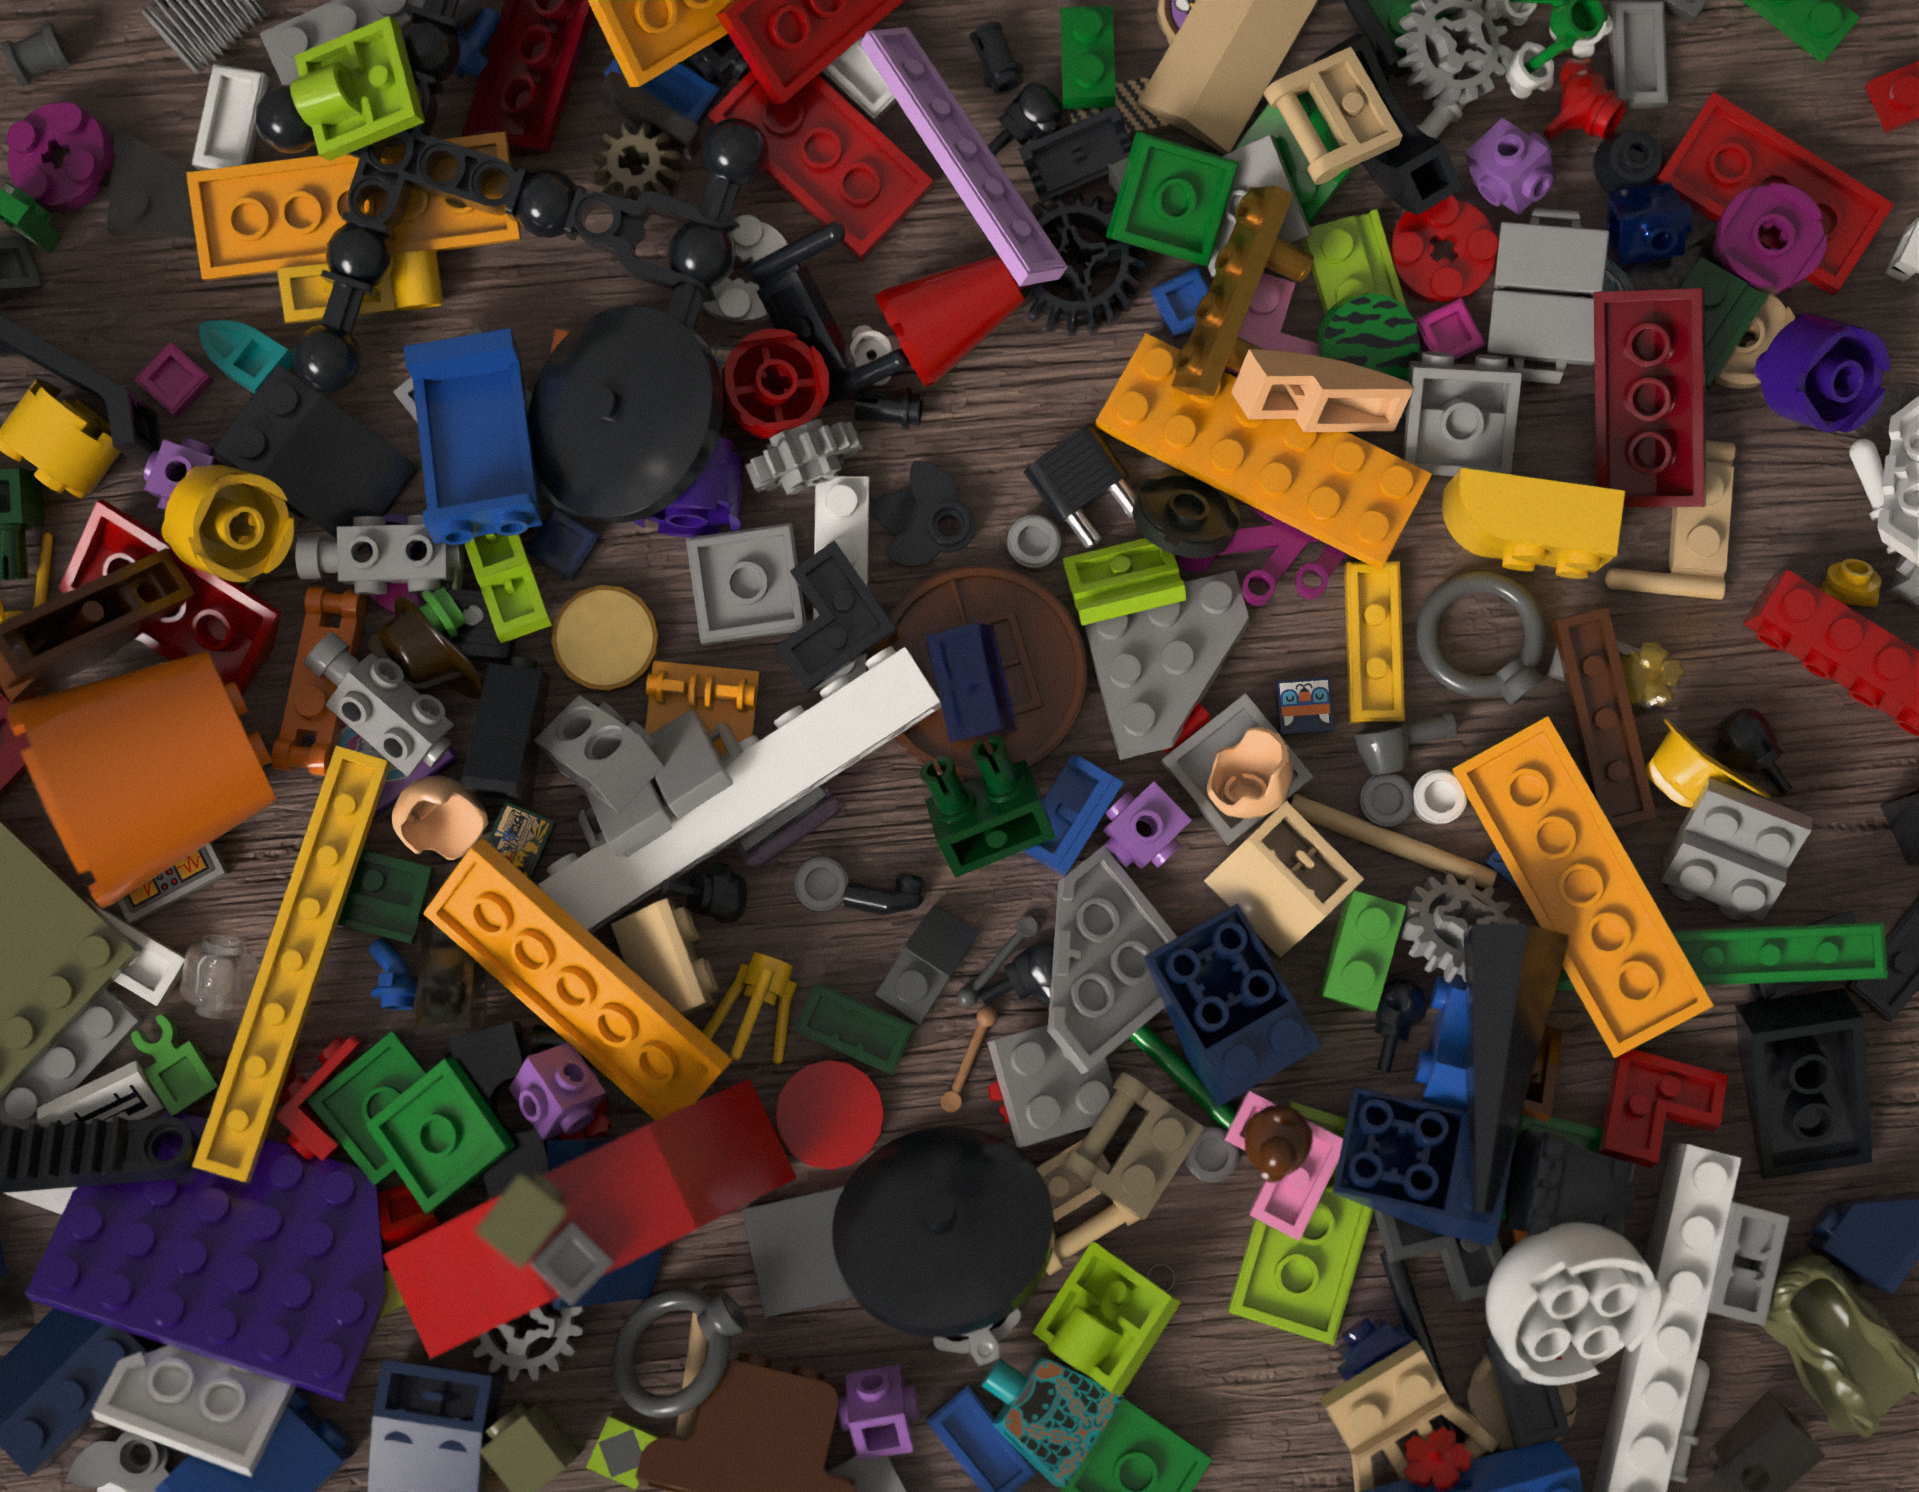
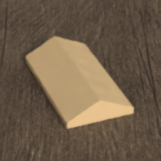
M1196 0L1140 96L1137 105L1223 154L1230 153L1261 101L1265 89L1272 82L1318 0Z

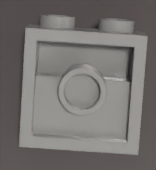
M1426 351L1422 352L1421 361H1409L1407 382L1411 384L1414 390L1404 409L1406 424L1402 459L1432 473V475L1455 476L1460 468L1511 475L1522 373L1516 367L1507 366L1508 358L1499 355L1480 354L1476 355L1475 364L1454 363V354Z
M1709 777L1664 854L1661 882L1666 883L1669 890L1680 899L1692 901L1699 896L1717 903L1720 910L1731 919L1742 921L1750 916L1763 921L1787 883V870L1812 831V817Z

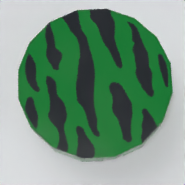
M1367 292L1344 297L1331 307L1319 325L1316 342L1319 343L1318 355L1320 357L1348 362L1407 381L1408 362L1417 361L1420 346L1416 322L1407 308L1390 296Z

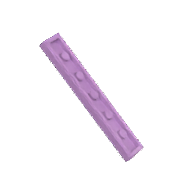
M900 27L867 31L860 42L862 49L1018 285L1025 286L1060 279L1068 268L1066 263L909 28Z

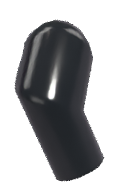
M901 873L896 877L895 890L849 882L844 892V906L849 909L882 916L917 909L925 899V897L921 896L925 888V880L923 877Z

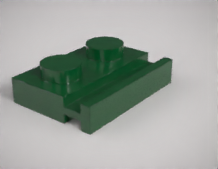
M1700 257L1681 288H1705V389L1710 390L1768 302L1769 295L1763 291H1757L1742 279Z
M362 850L337 925L415 944L418 926L423 918L436 869Z

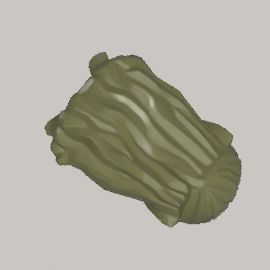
M1803 1255L1786 1263L1777 1270L1767 1319L1763 1328L1779 1343L1787 1347L1803 1388L1824 1410L1827 1416L1828 1427L1837 1429L1841 1433L1858 1430L1860 1436L1865 1438L1872 1436L1880 1425L1878 1419L1885 1416L1889 1409L1900 1401L1903 1396L1912 1393L1913 1390L1919 1393V1358L1916 1352L1901 1342L1888 1321L1871 1302L1862 1296L1850 1274L1840 1265H1835L1830 1259L1820 1255Z

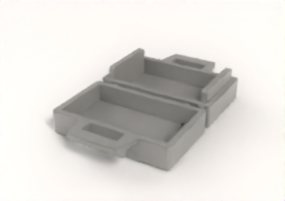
M1535 208L1529 224L1501 223L1494 288L1499 290H1495L1493 294L1487 354L1513 359L1514 367L1522 373L1521 381L1560 384L1567 364L1594 365V292L1603 291L1609 240L1608 230L1581 228L1579 211ZM1539 219L1572 221L1571 227L1539 225ZM1524 360L1556 363V370L1523 368Z
M692 708L652 733L650 736L656 744L651 750L663 764L664 768L620 813H617L585 790L591 808L586 812L582 809L578 820L590 849L607 843L618 857L623 854L628 857L672 829L670 824L673 822L674 815L666 807V804L677 818H681L730 787L733 781L726 767L743 753L730 726L724 723L715 724L717 728L708 732L703 720ZM722 737L728 753L722 757L714 744V741ZM595 817L603 832L598 836L590 821Z

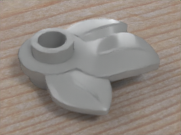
M125 1431L117 1441L99 1440L84 1448L71 1465L67 1479L78 1486L98 1487L97 1492H156L154 1489L170 1474L166 1467L170 1457V1449L167 1445ZM139 1443L147 1445L151 1451V1458L148 1463L140 1462L135 1456V1448Z

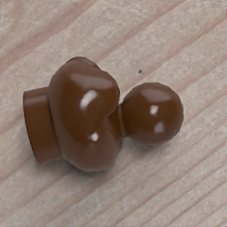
M1277 1104L1268 1106L1256 1112L1248 1122L1244 1140L1246 1154L1251 1164L1260 1171L1264 1180L1276 1183L1281 1181L1286 1175L1298 1170L1306 1161L1313 1144L1312 1129L1298 1110L1287 1105Z

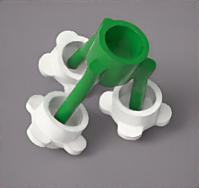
M1487 0L1485 11L1496 7L1498 10L1493 20L1503 17L1509 19L1510 23L1514 26L1523 25L1537 4H1552L1554 6L1549 28L1551 37L1556 40L1552 45L1545 49L1537 43L1525 42L1519 50L1514 52L1510 50V54L1498 59V62L1506 69V79L1511 85L1512 93L1516 97L1525 99L1531 95V91L1536 89L1546 91L1551 88L1554 72L1553 58L1561 52L1572 48V53L1577 59H1587L1593 55L1596 42L1609 34L1613 27L1611 17L1604 10L1599 0Z

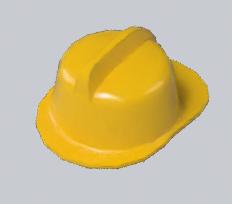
M1665 717L1662 718L1670 728V731L1654 753L1652 759L1647 763L1646 772L1647 777L1671 800L1681 806L1691 808L1709 777L1735 788L1745 786L1767 799L1771 798L1759 786L1703 752L1672 722Z

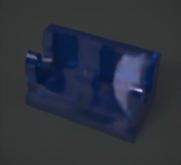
M975 622L926 635L950 742H971L980 740V737L986 735H1001L1017 731L993 626Z

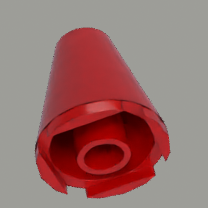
M997 254L884 288L881 292L875 294L874 297L886 321L895 332L900 342L899 344L924 386L928 387L933 383H937L1025 302L1021 291L1030 286H1019Z

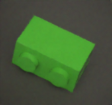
M1353 890L1343 900L1316 997L1364 1012H1377L1407 906Z

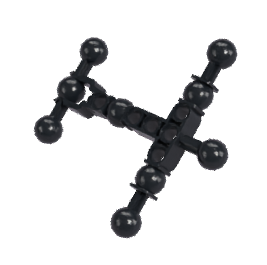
M425 0L423 9L408 5L406 13L410 19L403 23L400 28L416 89L423 95L421 109L425 122L346 154L359 159L348 194L350 213L343 212L341 219L346 224L337 229L327 243L326 262L329 271L322 270L321 277L328 283L333 284V288L321 325L311 327L304 332L294 346L292 361L297 376L310 388L328 393L344 389L354 381L360 370L362 355L358 342L352 336V332L364 295L379 299L381 292L375 287L388 277L393 268L395 252L391 240L395 241L397 236L393 229L401 223L405 215L413 188L490 214H507L511 220L519 221L526 231L537 237L553 238L566 234L568 239L575 241L577 235H579L588 245L620 259L622 267L630 277L673 290L666 313L695 329L703 302L717 300L712 287L725 280L735 265L736 250L729 233L738 229L740 225L731 215L741 185L751 183L759 177L768 163L769 147L765 135L755 124L746 119L728 118L719 121L708 129L702 140L700 155L703 166L710 174V178L700 209L653 191L641 193L637 200L620 198L601 192L588 193L585 187L579 185L577 187L570 177L555 170L544 169L530 173L527 168L520 166L518 172H516L509 163L502 159L430 136L438 109L435 96L436 93L443 94L444 87L440 82L450 77L459 63L461 47L458 37L463 38L465 30L461 23L454 19L459 0ZM280 85L266 92L256 106L255 117L258 133L264 142L278 152L292 154L304 151L316 144L312 127L304 122L294 105L290 85ZM393 141L405 143L406 153L399 163L385 165L381 162V151L385 145ZM444 158L455 159L458 163V169L451 180L446 182L433 180L432 169L436 162ZM494 175L508 177L510 185L503 197L489 199L484 196L483 187L487 179ZM376 192L387 193L389 196L387 210L380 216H367L364 211L367 198ZM598 208L611 211L613 213V223L605 232L592 233L586 229L585 221L591 211ZM656 214L685 223L675 232L669 242L667 257L671 270L636 258V248L646 237L644 224L650 215Z

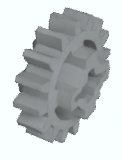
M1417 0L1411 4L1412 13L1401 18L1399 22L1408 33L1395 39V45L1406 49L1407 56L1397 61L1398 67L1410 66L1413 71L1407 84L1413 86L1419 82L1423 83L1425 87L1422 98L1429 100L1440 94L1441 105L1446 107L1457 101L1461 105H1465L1478 99V96L1492 91L1495 88L1492 80L1504 75L1506 71L1497 60L1510 54V48L1499 44L1498 37L1508 32L1507 27H1495L1492 22L1498 12L1496 7L1484 11L1480 8L1482 0ZM1437 14L1452 15L1450 20L1445 17L1439 20L1434 18ZM1456 73L1459 75H1463L1465 73L1471 74V76L1468 79H1453V76Z
M816 419L769 439L771 443L767 445L768 449L763 451L764 455L752 458L750 460L751 463L745 465L756 492L763 490L769 492L780 486L781 489H785L787 495H792L837 477V471L842 469L841 464L844 463V460L856 456L857 451L862 450L863 447L852 422L845 424L844 422H839L829 427L828 425L824 426L822 419Z
M1447 874L1442 884L1434 877H1429L1423 888L1418 886L1414 888L1406 902L1407 907L1402 921L1405 923V926L1400 933L1401 939L1415 942L1409 951L1410 956H1424L1428 960L1424 970L1428 973L1434 971L1437 967L1443 969L1445 981L1451 983L1456 974L1462 975L1465 981L1463 933L1471 924H1519L1517 919L1505 918V914L1510 907L1508 902L1495 903L1491 899L1494 894L1492 887H1488L1481 892L1475 889L1474 878L1469 877L1464 885H1460L1453 874ZM1436 908L1433 914H1428L1430 910Z
M545 1303L530 1311V1317L538 1320V1323L543 1325H536L524 1333L522 1332V1323L512 1319L495 1327L500 1329L507 1340V1350L499 1344L491 1329L478 1335L482 1344L475 1349L473 1354L475 1357H480L489 1353L493 1357L488 1369L491 1373L496 1372L503 1365L508 1366L510 1381L519 1379L523 1369H528L532 1381L542 1378L543 1364H546L555 1373L563 1367L558 1355L560 1352L572 1357L579 1350L570 1341V1337L580 1336L586 1332L585 1326L574 1322V1316L585 1311L586 1306L560 1309V1314L552 1312L549 1305ZM541 1336L557 1338L548 1351L530 1357L531 1351L534 1349L535 1340Z

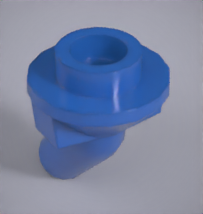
M483 8L467 34L463 35V38L458 37L461 47L460 60L453 72L458 77L462 78L468 73L472 77L477 78L487 65L488 59L481 52V49L500 23L501 18L495 10Z
M379 938L374 941L368 951L386 973H379L378 984L371 990V997L381 999V1008L414 1009L415 1000L425 999V991L419 986L418 979L410 976L407 963L387 939Z

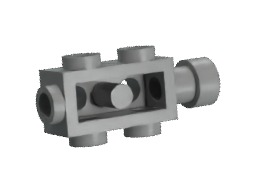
M423 515L407 516V525H386L385 517L363 516L353 518V526L337 527V541H325L323 536H299L296 542L295 558L297 573L300 579H324L326 573H338V581L346 585H354L355 594L358 595L387 594V584L408 583L409 593L421 594L427 589L433 593L441 588V582H455L454 570L464 568L465 550L464 544L449 545L443 542L435 544L424 524ZM417 542H424L427 546L426 556L420 561H413L410 553L411 547ZM369 543L372 546L373 555L367 562L360 563L358 561V547Z
M334 632L327 634L312 649L303 663L320 679L326 676L338 686L325 706L407 777L424 762L429 767H434L453 745L446 738V735L454 724L445 717V709L442 703L431 695L418 694L403 680V671L394 661L386 658L378 659L371 653L359 662L348 652L350 646Z

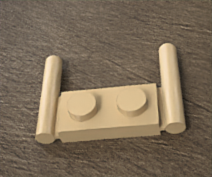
M1706 440V506L1673 507L1668 563L1670 573L1612 568L1608 570L1605 576V583L1608 588L1723 599L1725 593L1724 573L1727 572L1734 475L1732 463L1735 456V443Z

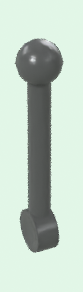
M1030 916L1022 917L1017 923V932L970 986L962 987L958 991L957 1000L961 1006L967 1008L974 1006L978 1001V992L1025 938H1031L1036 934L1038 923L1034 918Z

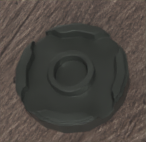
M1164 470L1149 475L1137 491L1132 510L1137 528L1151 543L1166 552L1186 558H1208L1224 552L1235 538L1241 515L1237 503L1232 496L1200 480H1196V478L1180 470Z

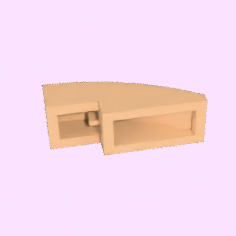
M1249 349L1231 393L1248 419H1295L1303 432L1395 431L1414 389L1407 381L1344 361L1295 352Z

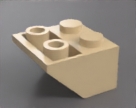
M1285 801L1204 882L1229 908L1238 903L1256 935L1278 958H1281L1340 904L1364 878Z
M666 898L611 924L625 964L679 1013L686 1016L715 1005L711 993L719 990V985L709 960H704V958L698 959L692 942L699 940L700 934L691 911L685 909L684 906L679 907L678 903Z

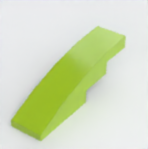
M494 533L473 537L471 541L464 543L500 643L552 626L520 534L505 536Z

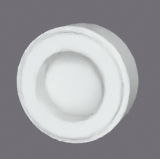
M1430 771L1421 776L1412 788L1414 798L1413 810L1420 819L1430 824L1442 825L1455 820L1462 814L1467 804V795L1455 774L1450 771Z

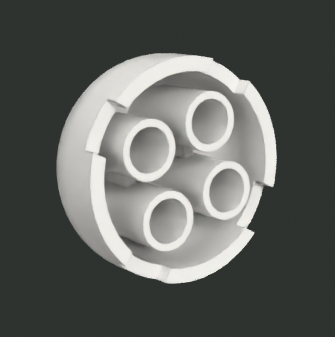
M1582 1222L1565 1223L1552 1226L1549 1231L1544 1233L1527 1235L1504 1255L1495 1268L1488 1285L1486 1315L1489 1328L1496 1343L1508 1362L1518 1369L1524 1379L1544 1385H1563L1598 1375L1599 1373L1595 1365L1608 1359L1624 1346L1632 1352L1642 1342L1643 1337L1649 1333L1657 1318L1661 1304V1290L1642 1256L1626 1238L1596 1224ZM1560 1355L1562 1357V1360L1555 1359Z

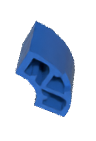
M1459 974L1454 976L1451 983L1446 982L1444 977L1437 976L1430 998V1007L1437 1009L1428 1051L1422 1049L1419 1053L1414 1070V1081L1422 1083L1421 1102L1467 1111L1464 1046L1468 1044L1466 983L1462 975Z

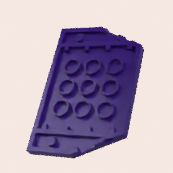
M167 1110V1111H166L162 1116H160L159 1118H162V1117H172V1116L170 1115V1113H169L168 1110ZM184 1112L173 1117L187 1123L198 1135L199 1139H202L208 1120ZM172 1136L163 1141L158 1150V1159L169 1160L178 1155L183 1146V1138L181 1136ZM265 1138L250 1183L194 1167L186 1175L175 1179L77 1187L71 1194L25 1294L32 1301L346 1402L387 1298L382 1248L383 1239L379 1220L378 1185L374 1186L360 1168L331 1159L321 1161L317 1156L310 1161L293 1147Z

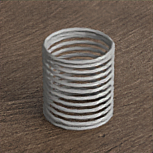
M154 0L181 32L180 34L152 3H148L146 8H142L141 11L179 57L195 74L199 75L200 71H204V66H210L208 58L216 61L217 56L215 53L223 55L221 47L229 50L230 45L227 41L231 44H236L234 36L242 39L243 33L241 30L244 33H249L248 25L256 27L255 20L262 22L263 17H267L266 10L258 0H234L241 11L231 0H222L233 15L219 0H211L225 19L207 0H200L218 22L217 24L196 0H188L210 26L209 28L184 0H177L202 30L201 32L173 0H165L190 29L189 31L161 0Z

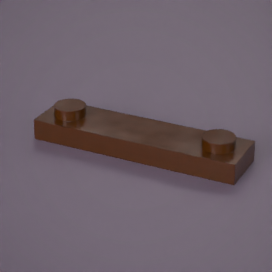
M1609 607L1552 619L1551 622L1592 793L1612 828L1657 818Z

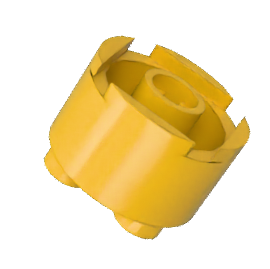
M36 378L0 428V451L18 462L25 458L38 467L34 476L50 489L60 494L67 490L74 496L84 499L86 495H90L121 453L113 447L110 423L78 399L75 402L67 398H63L62 401L58 400L57 397L62 389L45 380Z
M201 465L190 469L172 491L165 509L161 530L165 542L171 546L175 554L187 565L228 581L245 582L262 573L268 574L280 565L292 544L294 521L293 518L289 517L285 502L288 500L284 492L271 480L226 465Z

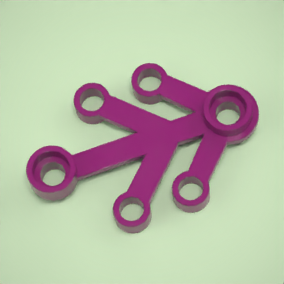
M1234 498L1237 505L1247 506L1272 525L1237 529L1233 542L1225 551L1208 558H1186L1176 554L1175 557L1184 569L1200 572L1212 566L1217 555L1277 547L1260 570L1251 571L1246 575L1242 585L1244 600L1253 606H1263L1270 602L1274 594L1275 585L1306 545L1321 541ZM1327 545L1315 563L1305 564L1298 570L1295 579V589L1298 594L1306 599H1316L1322 596L1326 591L1329 577L1347 554ZM1307 574H1314L1320 578L1321 585L1317 588H1308L1303 584L1302 578ZM1254 581H1262L1267 585L1268 592L1264 595H1255L1249 590L1248 586Z

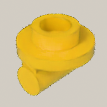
M1846 559L1842 562L1834 563L1828 568L1825 581L1822 582L1820 590L1844 605L1875 608L1878 604L1882 580L1879 574L1867 562L1858 559Z

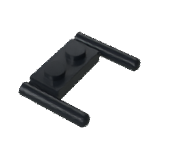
M836 221L822 226L747 266L748 277L753 283L758 284L760 290L756 292L775 329L789 330L797 334L796 339L804 342L810 349L813 345L821 353L829 372V394L823 407L906 369L910 364L904 351L898 348L854 369L852 364L856 361L807 266L802 267L800 264L804 260L844 240L845 229Z

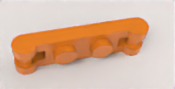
M310 585L307 589L305 596L306 614L281 731L272 749L271 758L274 770L292 772L296 767L308 768L310 774L326 775L335 746L339 744L343 720L325 705L338 686L326 676L320 679L303 663L312 649L330 632H334L350 646L348 652L355 659L357 658L367 609L366 595L355 594L353 589H346L343 594L333 593L329 587ZM329 614L341 615L339 628L326 627ZM303 735L316 736V741L312 747L301 746Z

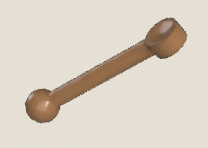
M983 1006L977 1012L978 1026L950 1091L945 1092L941 1097V1107L946 1112H956L962 1105L960 1094L988 1027L993 1026L998 1019L997 1011L991 1006Z

